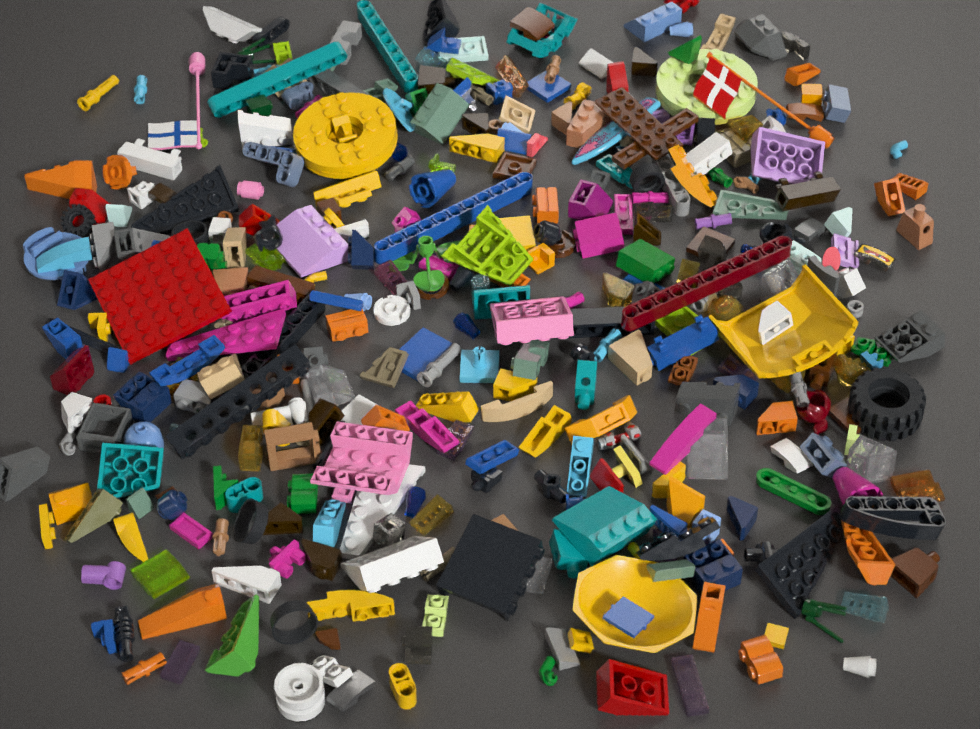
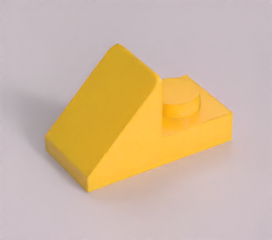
M680 461L666 475L663 474L654 481L652 496L654 498H667L669 478L673 477L683 482L686 477V465Z

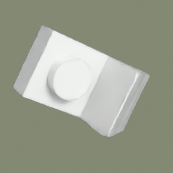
M366 219L334 229L348 244L349 235H352V230H357L363 238L369 237V225Z

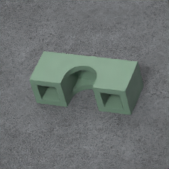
M531 340V342L521 344L520 350L516 352L515 357L511 360L513 376L536 380L540 372V366H544L548 359L550 342Z

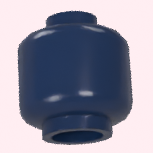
M169 490L157 501V512L163 519L175 520L187 510V497L181 491Z

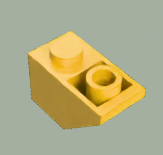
M500 368L493 384V398L511 402L533 394L534 387L537 386V378L532 380L513 376V371Z

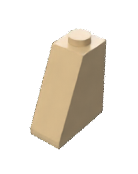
M246 227L227 228L223 240L227 269L245 268L247 250Z
M639 329L609 345L608 359L636 386L648 381L652 377L653 364Z

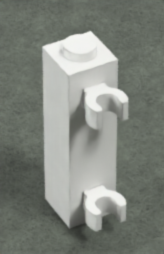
M139 138L135 141V144L125 142L119 148L117 155L126 157L131 166H136V170L170 180H175L182 171V157L178 156L181 150L173 149L171 154L142 146L145 140Z

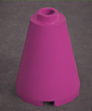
M841 467L833 474V481L843 505L846 499L851 496L883 497V493L878 486L848 467Z

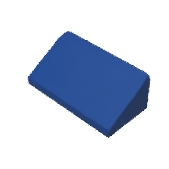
M498 128L497 136L505 138V151L527 155V142L530 140L531 134Z

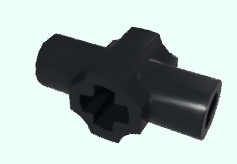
M543 469L538 470L534 475V479L543 487V496L546 499H556L560 504L565 503L566 494L569 493L560 486L561 478L557 474L547 473Z
M763 541L760 544H756L755 548H745L744 560L745 562H758L759 565L779 549H774V545L769 541Z

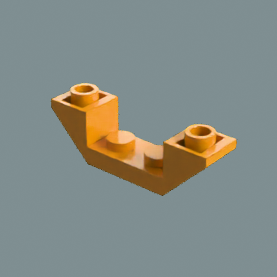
M627 395L613 402V406L588 419H580L564 427L571 445L573 436L596 438L631 420L637 414L631 396Z

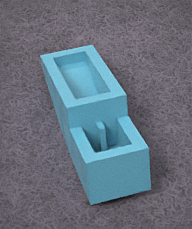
M89 237L65 242L37 257L38 273L75 268L74 262L92 260Z

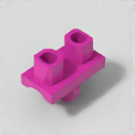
M295 539L287 547L282 546L278 548L273 546L270 549L269 566L280 572V576L288 579L292 575L293 566L291 564L293 562L301 566L306 561V554L300 549L299 542Z

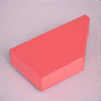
M535 133L527 142V156L533 157L548 141V138Z

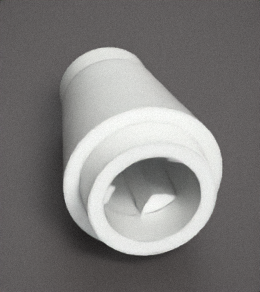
M299 397L291 399L288 402V406H290L291 416L297 425L308 423L306 402Z
M871 656L845 657L843 670L869 678V676H875L877 661L875 658H871Z

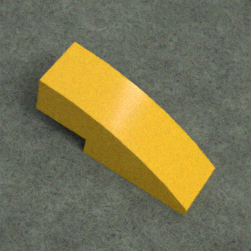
M554 405L545 418L541 417L519 446V449L534 458L538 457L565 431L564 427L571 424L573 420L570 413Z

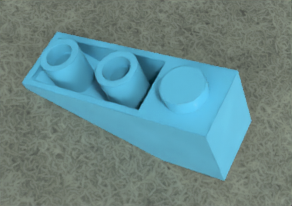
M573 436L567 492L570 496L580 497L582 495V497H587L594 447L593 438Z
M336 499L325 501L313 524V542L335 547L346 502H340Z

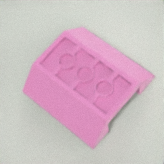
M336 422L330 435L333 448L325 466L316 467L310 480L311 484L383 495L398 493L410 463L413 433Z

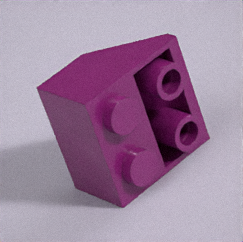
M580 179L568 201V217L584 220L607 215L613 205V200L597 183Z

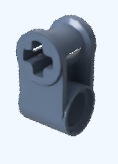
M302 82L297 86L286 89L282 94V99L292 110H296L315 98L312 91L314 86L311 82Z

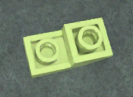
M427 595L422 635L443 637L449 596Z

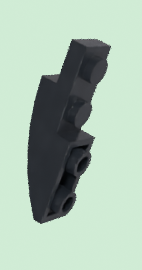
M706 517L700 520L696 527L681 531L679 537L673 531L663 532L657 537L656 541L641 545L639 547L640 550L636 553L641 560L647 561L668 560L685 556L705 547L706 544L702 538L716 531L720 526L713 517Z

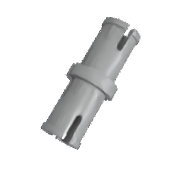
M801 372L789 375L792 384L791 391L795 395L797 406L799 408L807 407L810 402L806 392L807 386L803 382Z

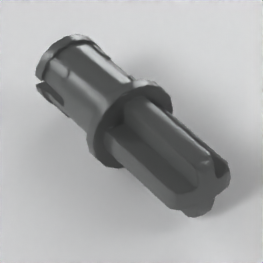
M408 155L402 161L396 162L394 167L385 173L387 180H394L400 174H405L406 170L415 163L413 157Z

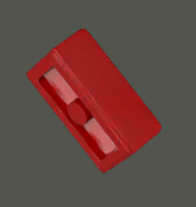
M603 458L599 459L590 474L591 480L600 491L610 486L623 493L624 484Z

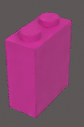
M617 212L575 221L576 229H573L575 240H579L575 243L577 252L582 253L583 259L616 252L625 248Z

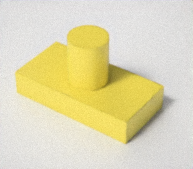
M621 446L614 448L613 450L619 465L612 468L617 477L621 478L627 474L635 487L642 485L640 473Z

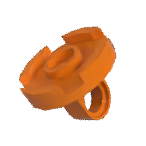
M111 155L106 159L108 160L107 164L103 165V177L106 184H110L111 189L120 190L126 188L130 184L132 176L137 175L136 166H131L128 159L123 155Z

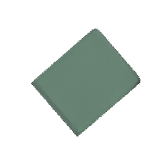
M143 487L127 498L129 512H133L137 519H141L154 509Z

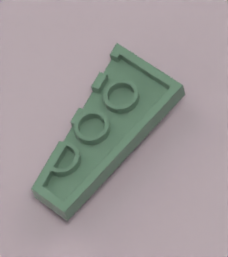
M721 189L713 214L717 216L730 213L732 218L786 220L789 210L782 211L776 200Z

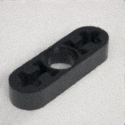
M279 16L262 28L261 32L256 33L252 42L254 43L265 38V41L258 44L257 47L268 45L288 30L290 21Z

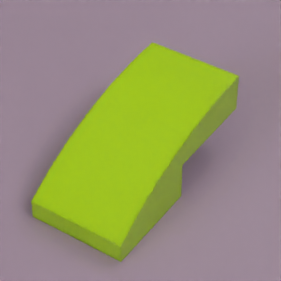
M289 41L273 43L277 65L282 64L289 58L293 60Z

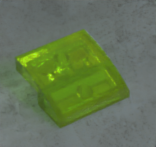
M256 243L245 251L250 258L266 269H281L282 263L286 262L284 256L277 249L269 251L263 247L261 252L258 250Z
M167 549L131 569L133 577L142 584L144 591L153 599L190 579L184 567Z

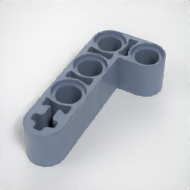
M247 142L243 146L244 156L256 161L279 166L276 174L278 183L288 187H295L298 184L304 165L303 157L290 151L254 142Z

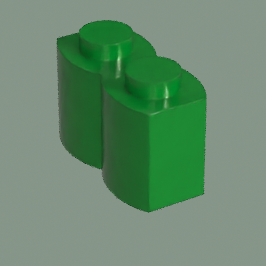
M313 473L293 474L292 480H288V491L291 492V495L287 496V507L297 514L317 513L318 485L311 484L310 482Z

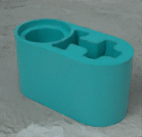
M250 477L229 487L225 492L228 510L232 513H238L243 503L248 499L261 502L263 500L261 480L256 477Z

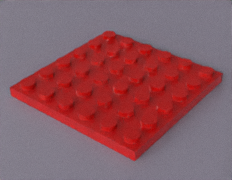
M188 228L88 279L104 313H107V319L122 349L127 350L130 365L232 312Z

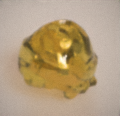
M724 295L713 299L707 312L709 315L712 314L716 320L728 321L743 313L744 310L743 305L735 297Z
M839 354L833 365L838 382L843 386H852L855 379L862 375V373L866 371L871 372V369L867 367L865 362H860V358L852 360L851 357L848 358L845 354Z

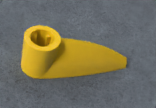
M133 512L114 518L118 536L124 546L139 560L148 563L149 559Z

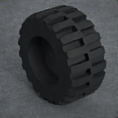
M883 367V369L874 368L871 372L866 371L855 379L850 390L848 411L849 415L852 414L854 423L859 421L862 434L866 433L868 437L872 439L874 437L878 438L879 441L889 440L891 442L896 441L898 438L902 440L907 438V436H911L919 429L926 406V394L921 384L919 385L915 378H911L910 374L902 373L899 369L895 368L894 370H890L889 367ZM886 400L897 404L899 407L885 408L877 405L874 401Z

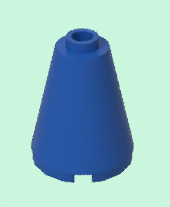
M449 169L416 174L411 178L412 182L409 185L410 194L416 203L423 205L421 207L429 208L455 185L456 176Z

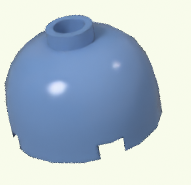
M142 421L134 423L128 428L124 435V445L164 448V438L156 425L151 422Z

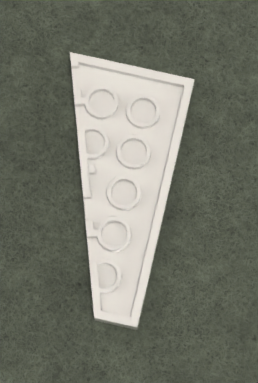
M409 464L396 494L383 495L363 491L356 492L340 547L342 558L354 559L366 553L372 545L375 536L383 530L386 521L392 518L406 499V494L410 489L414 488L418 478L423 476L425 466Z

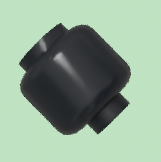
M543 220L537 223L534 228V237L541 244L545 243L548 246H553L561 239L562 232L556 223Z

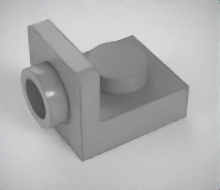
M414 281L396 285L397 296L405 298L408 304L411 303L413 310L421 309L420 295Z

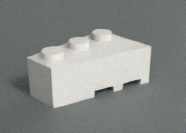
M238 110L242 149L247 142L266 146L293 145L290 118L272 115L266 117L260 116L259 113L247 114L243 113L242 110Z

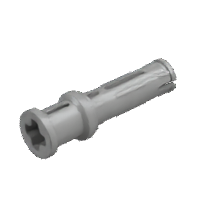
M453 343L436 361L430 362L423 372L418 373V382L424 387H430L432 381L442 375V370L461 353L460 345Z

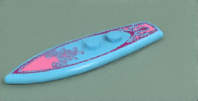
M646 97L639 102L651 114L661 106V103L655 98ZM612 120L580 147L572 160V164L576 165L599 155L628 134Z

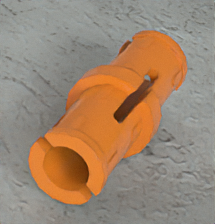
M159 652L145 661L140 660L138 665L121 673L122 677H124L123 680L127 685H130V683L143 676L148 677L150 672L167 664L166 660H164V655Z

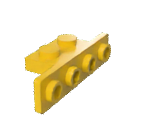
M372 171L314 191L313 196L316 207L317 202L332 197L341 208L349 207L351 203L356 201L363 202L367 200V197L372 196V190L381 187L378 172Z

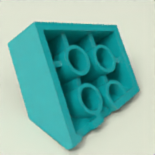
M102 443L97 489H104L114 497L120 498L132 495L142 487L145 491L160 488L164 448Z

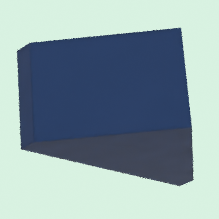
M729 496L726 510L739 540L742 541L757 520L758 507Z

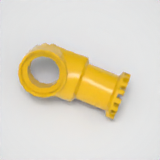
M584 82L580 83L573 95L564 98V103L572 102V110H574L577 105L588 98V95L590 96L589 93H591L592 88Z

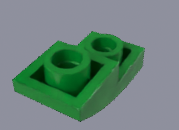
M858 337L851 347V352L859 357L865 351H868L870 355L877 353L876 361L883 359V366L888 367L893 360V357L883 347L877 346L876 340Z

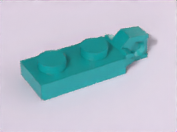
M610 154L596 161V167L610 173L612 178L632 188L630 183L632 169L630 167L625 170L612 161V155Z

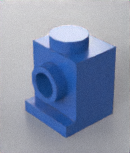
M503 79L492 84L486 83V93L494 97L492 102L494 105L502 103L506 95L512 98L513 86L510 82L506 83Z

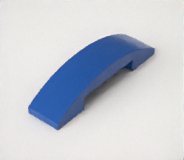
M213 335L198 344L199 350L170 367L165 363L149 372V374L159 386L181 382L211 364L223 352L225 345Z

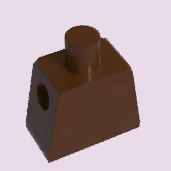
M838 351L827 358L826 361H822L810 368L809 382L811 388L820 390L822 386H828L836 367Z
M914 548L892 559L895 567L891 577L915 598H918L935 580L939 568L937 563L940 561V557L935 551H931L926 555L919 548Z

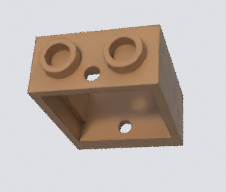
M312 422L264 430L271 471L313 464L317 459V455L321 453L319 443H316L319 441L318 430L313 429ZM309 440L310 446L276 452L275 446Z

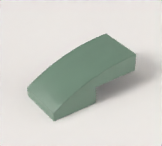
M387 78L375 81L373 88L362 91L379 100L385 99L382 93L384 89L388 88L395 92L398 86Z

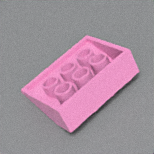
M564 296L490 304L497 343L502 345H509L512 342L518 341L528 343L531 340L537 339L539 341H548L550 338L567 339L569 336H574L573 314Z

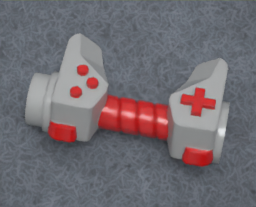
M627 422L624 426V433L614 436L613 432H606L596 439L599 450L613 448V445L621 442L622 434H625L631 441L641 439L639 427L632 422Z

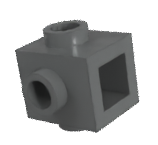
M650 281L635 284L631 304L661 290Z
M323 346L303 348L304 355L310 362V374H320L321 370L325 369V365H328V355L323 354ZM311 358H318V363L313 364Z

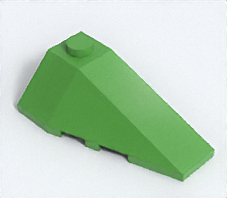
M257 594L240 606L231 621L232 627L220 639L223 644L219 651L215 649L211 654L205 668L206 672L239 677L245 672H250L255 667L259 637V596Z

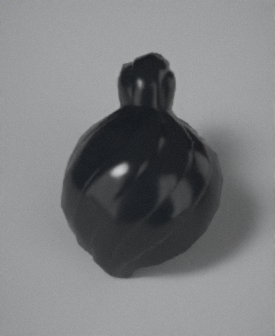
M768 222L762 226L759 233L763 244L779 236H787L799 244L805 243L806 240L801 237L792 236L791 227L786 222L784 223L785 225L780 222Z

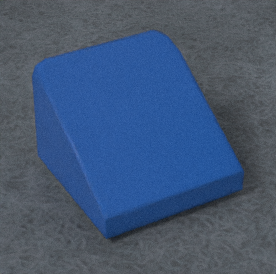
M109 347L107 370L125 373L130 364L127 350Z

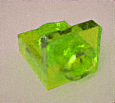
M435 153L433 159L429 161L428 168L431 169V172L449 169L455 173L456 164L439 161V154Z

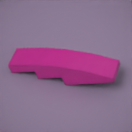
M411 400L395 409V413L405 417L409 429L442 453L459 444V440L436 416L431 417L423 408L419 410Z
M700 403L664 442L649 465L666 475L690 453L691 446L703 436L704 429L716 419V413Z

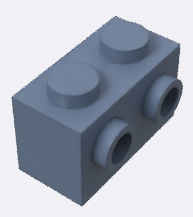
M828 84L826 90L823 91L821 99L823 100L825 117L827 120L845 123L851 112L848 89Z
M812 433L801 444L800 448L821 474L833 479V474L837 469L847 466L843 460L844 455L839 450L833 448V442L824 435L822 437Z

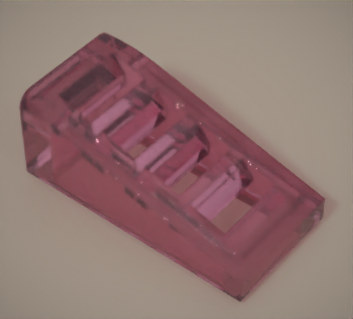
M392 260L375 268V275L397 296L396 285L406 283L407 280Z

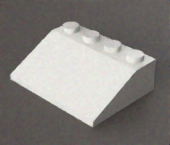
M413 536L340 563V565L360 590L373 593L381 590L380 586L388 584V586L399 583L403 577L407 576V579L419 575V571L424 569L426 571L437 569L438 564L443 563L444 560L437 538Z

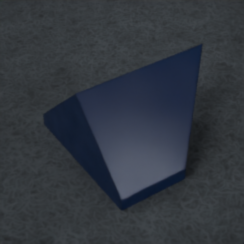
M64 270L57 306L76 310L98 299L89 280L82 273Z

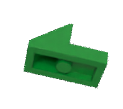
M213 466L216 510H221L227 505L226 490L239 483L237 479L227 480L226 473H222V467Z

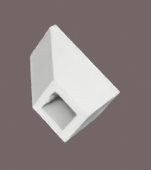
M847 267L839 272L835 270L840 277L837 295L841 298L854 296L866 288L857 268L849 270Z
M71 392L61 401L62 420L68 433L72 434L84 423L92 406V398Z

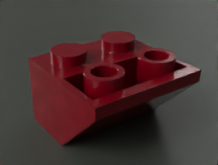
M84 345L73 351L50 375L53 390L65 395H69L71 392L76 393L93 376L95 371L89 346Z

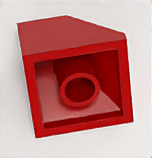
M74 189L69 199V207L72 208L73 204L76 206L77 204L84 205L96 217L94 218L96 224L93 225L105 223L108 218L106 204L110 203L91 189ZM82 215L77 216L73 220V226H81L84 222V217Z

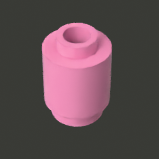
M244 180L237 185V195L242 198L259 200L264 194V186L261 185V182Z

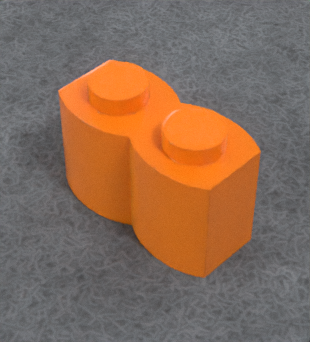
M766 635L741 642L738 654L740 660L748 666L747 671L750 679H754L759 685L782 678V663Z

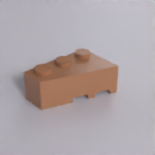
M584 99L567 128L566 145L580 149L591 136L611 122L612 119L594 101Z

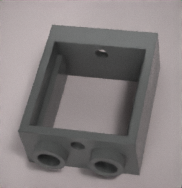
M93 403L76 437L79 450L101 454L102 443L123 444L124 435L133 423L131 410L125 407ZM99 420L120 423L114 437L93 434Z

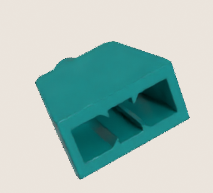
M578 360L575 403L578 404L579 409L587 410L595 402L597 361Z
M554 529L549 545L555 567L567 570L569 578H577L580 571L586 570L588 561L561 530Z

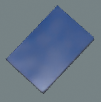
M423 327L399 349L409 354L402 373L418 381V373L423 372L430 362L436 361L453 343Z

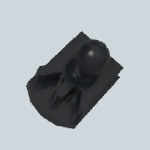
M496 467L482 474L472 470V489L474 491L481 490L484 493L490 492L491 488L501 481L503 472Z

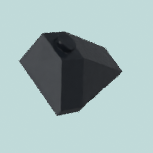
M432 0L427 12L429 18L425 22L427 29L423 31L424 41L428 42L430 37L444 27L445 37H456L460 30L459 23L446 0Z

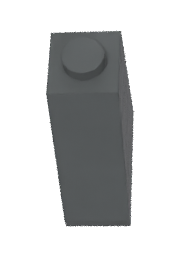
M37 446L0 458V498L5 502L10 501L45 475L48 471L50 456Z

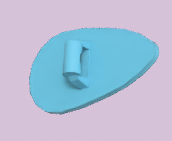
M384 89L382 93L387 104L401 124L409 132H412L414 129L410 123L413 119L410 109L413 104L401 98L393 90Z

